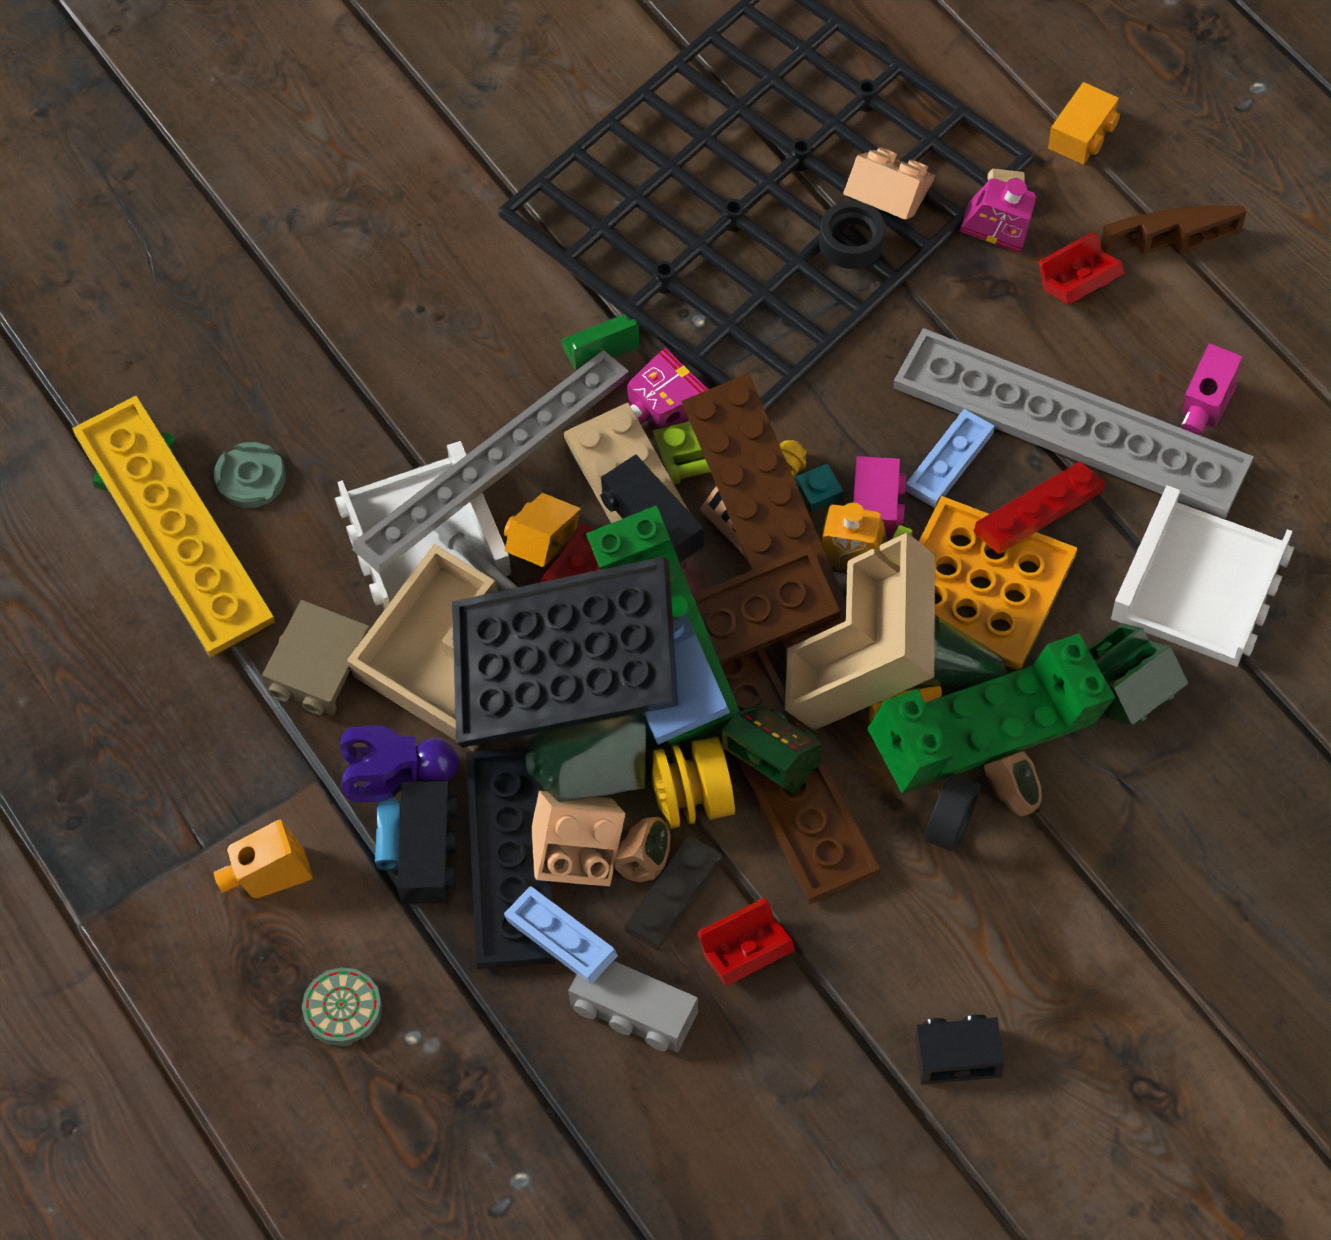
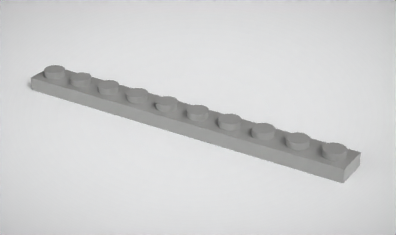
M603 350L353 542L352 550L380 573L624 383L628 378L629 371Z

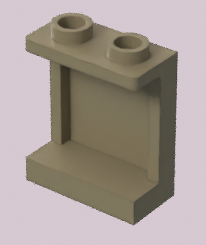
M301 600L262 674L268 693L280 701L287 702L290 699L301 703L304 709L313 714L322 715V713L334 716L337 710L335 701L351 671L347 659L370 630L369 626Z

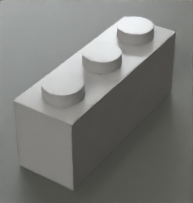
M613 961L591 985L579 975H576L568 990L570 1005L573 1006L574 1011L588 1019L598 1017L609 1022V1026L621 1034L630 1035L634 1033L645 1038V1042L660 1051L669 1049L678 1053L698 1014V997L616 961Z

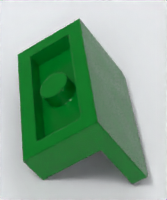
M623 314L561 339L562 348L573 368L577 371L603 350L612 358L640 348L639 325L635 319L628 320L626 315Z

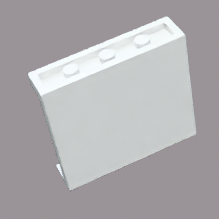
M461 441L447 445L449 458L348 492L343 480L339 481L338 487L341 496L336 497L335 501L341 518L348 517L351 525L346 526L352 546L357 538L466 456ZM481 493L446 520L448 524H455L465 534L464 538L507 576L511 574L508 552L504 551L505 545L484 495ZM435 531L428 534L380 573L373 569L359 555L357 556L364 576L371 574L374 583L370 584L369 588L376 606L382 604L384 610L433 544L470 566L472 565L455 549H448L439 540V534Z
M1166 485L1117 595L1111 619L1143 628L1146 633L1238 667L1242 655L1250 656L1258 635L1252 633L1255 624L1259 626L1264 624L1270 605L1264 604L1267 595L1275 597L1282 580V576L1278 575L1277 571L1280 566L1287 568L1295 548L1288 545L1292 531L1287 529L1283 541L1178 503L1180 490Z

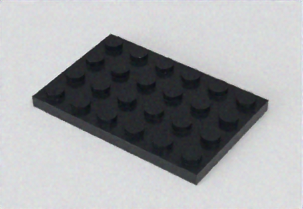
M664 556L452 601L456 743L462 748L678 706L669 561Z

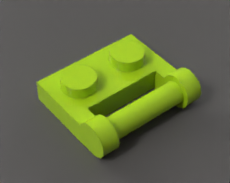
M690 422L653 430V440L659 458L674 485L680 484L681 479L710 472L705 459L679 466L676 465V463L704 457Z

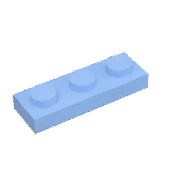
M964 409L907 481L905 491L936 508L941 496H946L993 435L994 425Z
M531 886L504 913L505 918L510 924L590 985L618 956L612 946Z

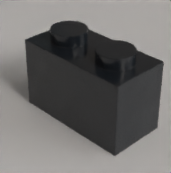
M976 1014L967 1016L962 1021L947 1022L943 1018H933L917 1025L915 1044L921 1085L1001 1078L1004 1068V1057L997 1017L987 1018L985 1015Z

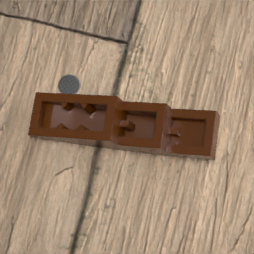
M1198 206L1137 215L1104 225L1100 245L1103 252L1109 255L1134 246H1138L1141 253L1146 255L1171 245H1175L1178 252L1183 254L1241 233L1247 211L1244 206Z

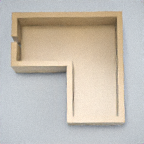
M906 532L881 544L880 552L873 548L848 561L846 621L787 648L785 710L815 731L934 677V553Z
M433 544L347 659L354 678L456 741L452 601L498 592L495 580ZM480 745L469 746L467 748L471 751H477Z

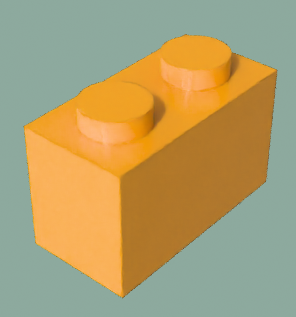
M1083 82L1051 126L1048 149L1084 165L1091 154L1096 155L1099 152L1106 132H1112L1115 129L1120 118V113H1117L1119 98Z
M541 493L531 503L527 502L522 511L516 516L509 518L504 529V536L507 537L504 551L545 567L560 553L576 530L581 508Z

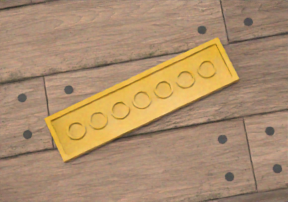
M137 396L72 428L76 438L210 658L275 623L271 611Z

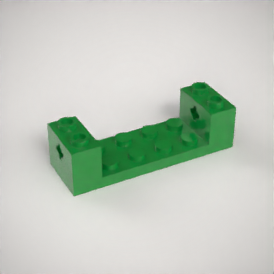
M657 505L586 533L600 570L663 556L669 561L673 619L687 614L730 713L669 739L668 742L670 746L677 744L682 750L692 746V741L722 734V729L740 711Z
M1078 633L1047 644L1032 666L925 703L918 689L884 700L867 729L901 793L904 794L948 778L953 773L959 774L1095 725L1115 699V696Z

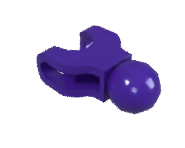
M375 725L349 728L340 739L341 754L344 760L352 764L343 774L341 782L342 791L349 800L354 802L386 801L402 790V782H417V778L423 782L449 781L455 776L460 760L454 745L442 738H429L416 746L415 736H401L389 728ZM355 743H364L365 745H367V747L357 748L352 745ZM358 781L368 782L366 785L358 786L354 784Z

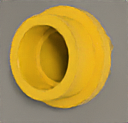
M785 440L779 445L793 477H795L806 466L807 451L798 441Z

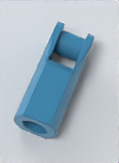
M393 797L379 802L377 806L378 829L376 830L375 863L377 868L381 870L398 869L401 807L398 800Z

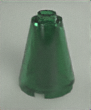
M935 614L934 677L915 686H941L942 688L966 689L1006 674V666L1003 664L1001 655Z

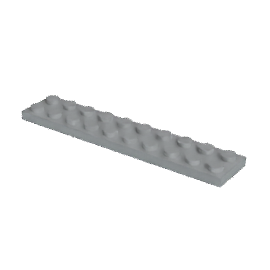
M925 328L920 332L894 379L893 388L957 414L966 409L993 424L995 429L1078 462L1081 461L1086 465L1159 494H1163L1166 485L1179 489L1178 501L1226 519L1254 456Z

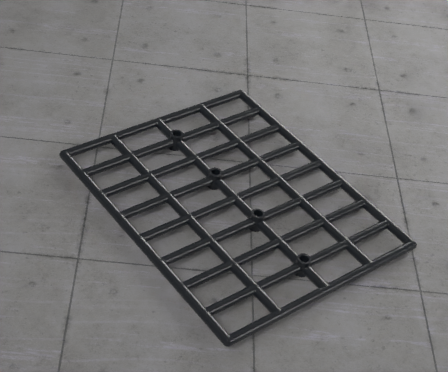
M740 0L499 207L497 211L498 216L631 320L635 319L640 327L716 386L732 379L708 362L705 357L728 336L733 338L782 376L760 398L765 412L960 230L967 205L961 209L930 186L924 199L952 218L930 240L899 217L873 207L881 214L887 227L919 250L897 271L879 258L866 266L883 278L885 282L863 302L808 263L821 251L819 247V234L796 254L744 214L764 196L769 194L820 232V224L823 217L781 187L779 183L794 169L797 171L810 169L843 194L848 180L820 161L812 153L833 134H836L862 154L870 150L877 151V147L845 125L860 110L869 112L875 109L919 141L900 161L907 164L909 160L918 162L932 150L982 187L988 182V174L941 141L960 122L965 121L1016 157L1004 170L1022 172L1034 160L1033 153L817 0H794L825 22L805 42L756 9L754 6L760 0ZM745 16L793 52L770 71L721 34L738 19ZM838 31L888 68L875 80L864 79L859 82L815 50ZM709 44L760 79L739 100L688 64ZM805 59L856 97L833 116L785 82L783 78ZM676 73H679L727 109L705 130L654 93ZM899 75L952 112L931 132L878 96ZM772 88L823 126L808 140L799 138L793 141L749 108ZM642 102H645L691 136L693 140L673 158L669 159L620 121ZM737 118L743 120L790 155L769 175L766 176L716 139ZM607 132L613 133L660 169L640 187L634 189L585 152ZM706 147L756 184V186L741 200L729 199L725 201L682 169V167ZM574 161L625 198L602 220L551 183L556 176ZM670 177L722 215L701 236L695 235L647 199ZM539 191L590 229L567 251L563 250L515 213ZM847 196V197H848L849 199H851L852 201H858V200H856V199H853V198ZM637 207L688 247L672 262L660 261L656 263L614 231L613 228ZM850 223L837 226L832 230L833 238L839 243L847 246H861L842 232ZM741 229L784 261L786 265L764 285H761L710 245L727 230L735 232ZM601 238L653 277L629 300L577 260ZM699 255L752 294L729 317L676 278ZM797 272L852 312L829 334H826L774 294ZM658 292L662 294L673 292L715 324L717 328L692 349L640 308ZM762 304H765L817 344L794 367L740 327Z

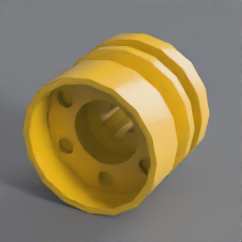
M717 736L692 741V759L685 760L677 744L672 745L673 763L668 764L663 748L653 750L652 781L659 809L664 814L670 829L680 827L678 809L682 808L689 825L695 824V806L702 804L709 820L735 814L730 775L723 748Z

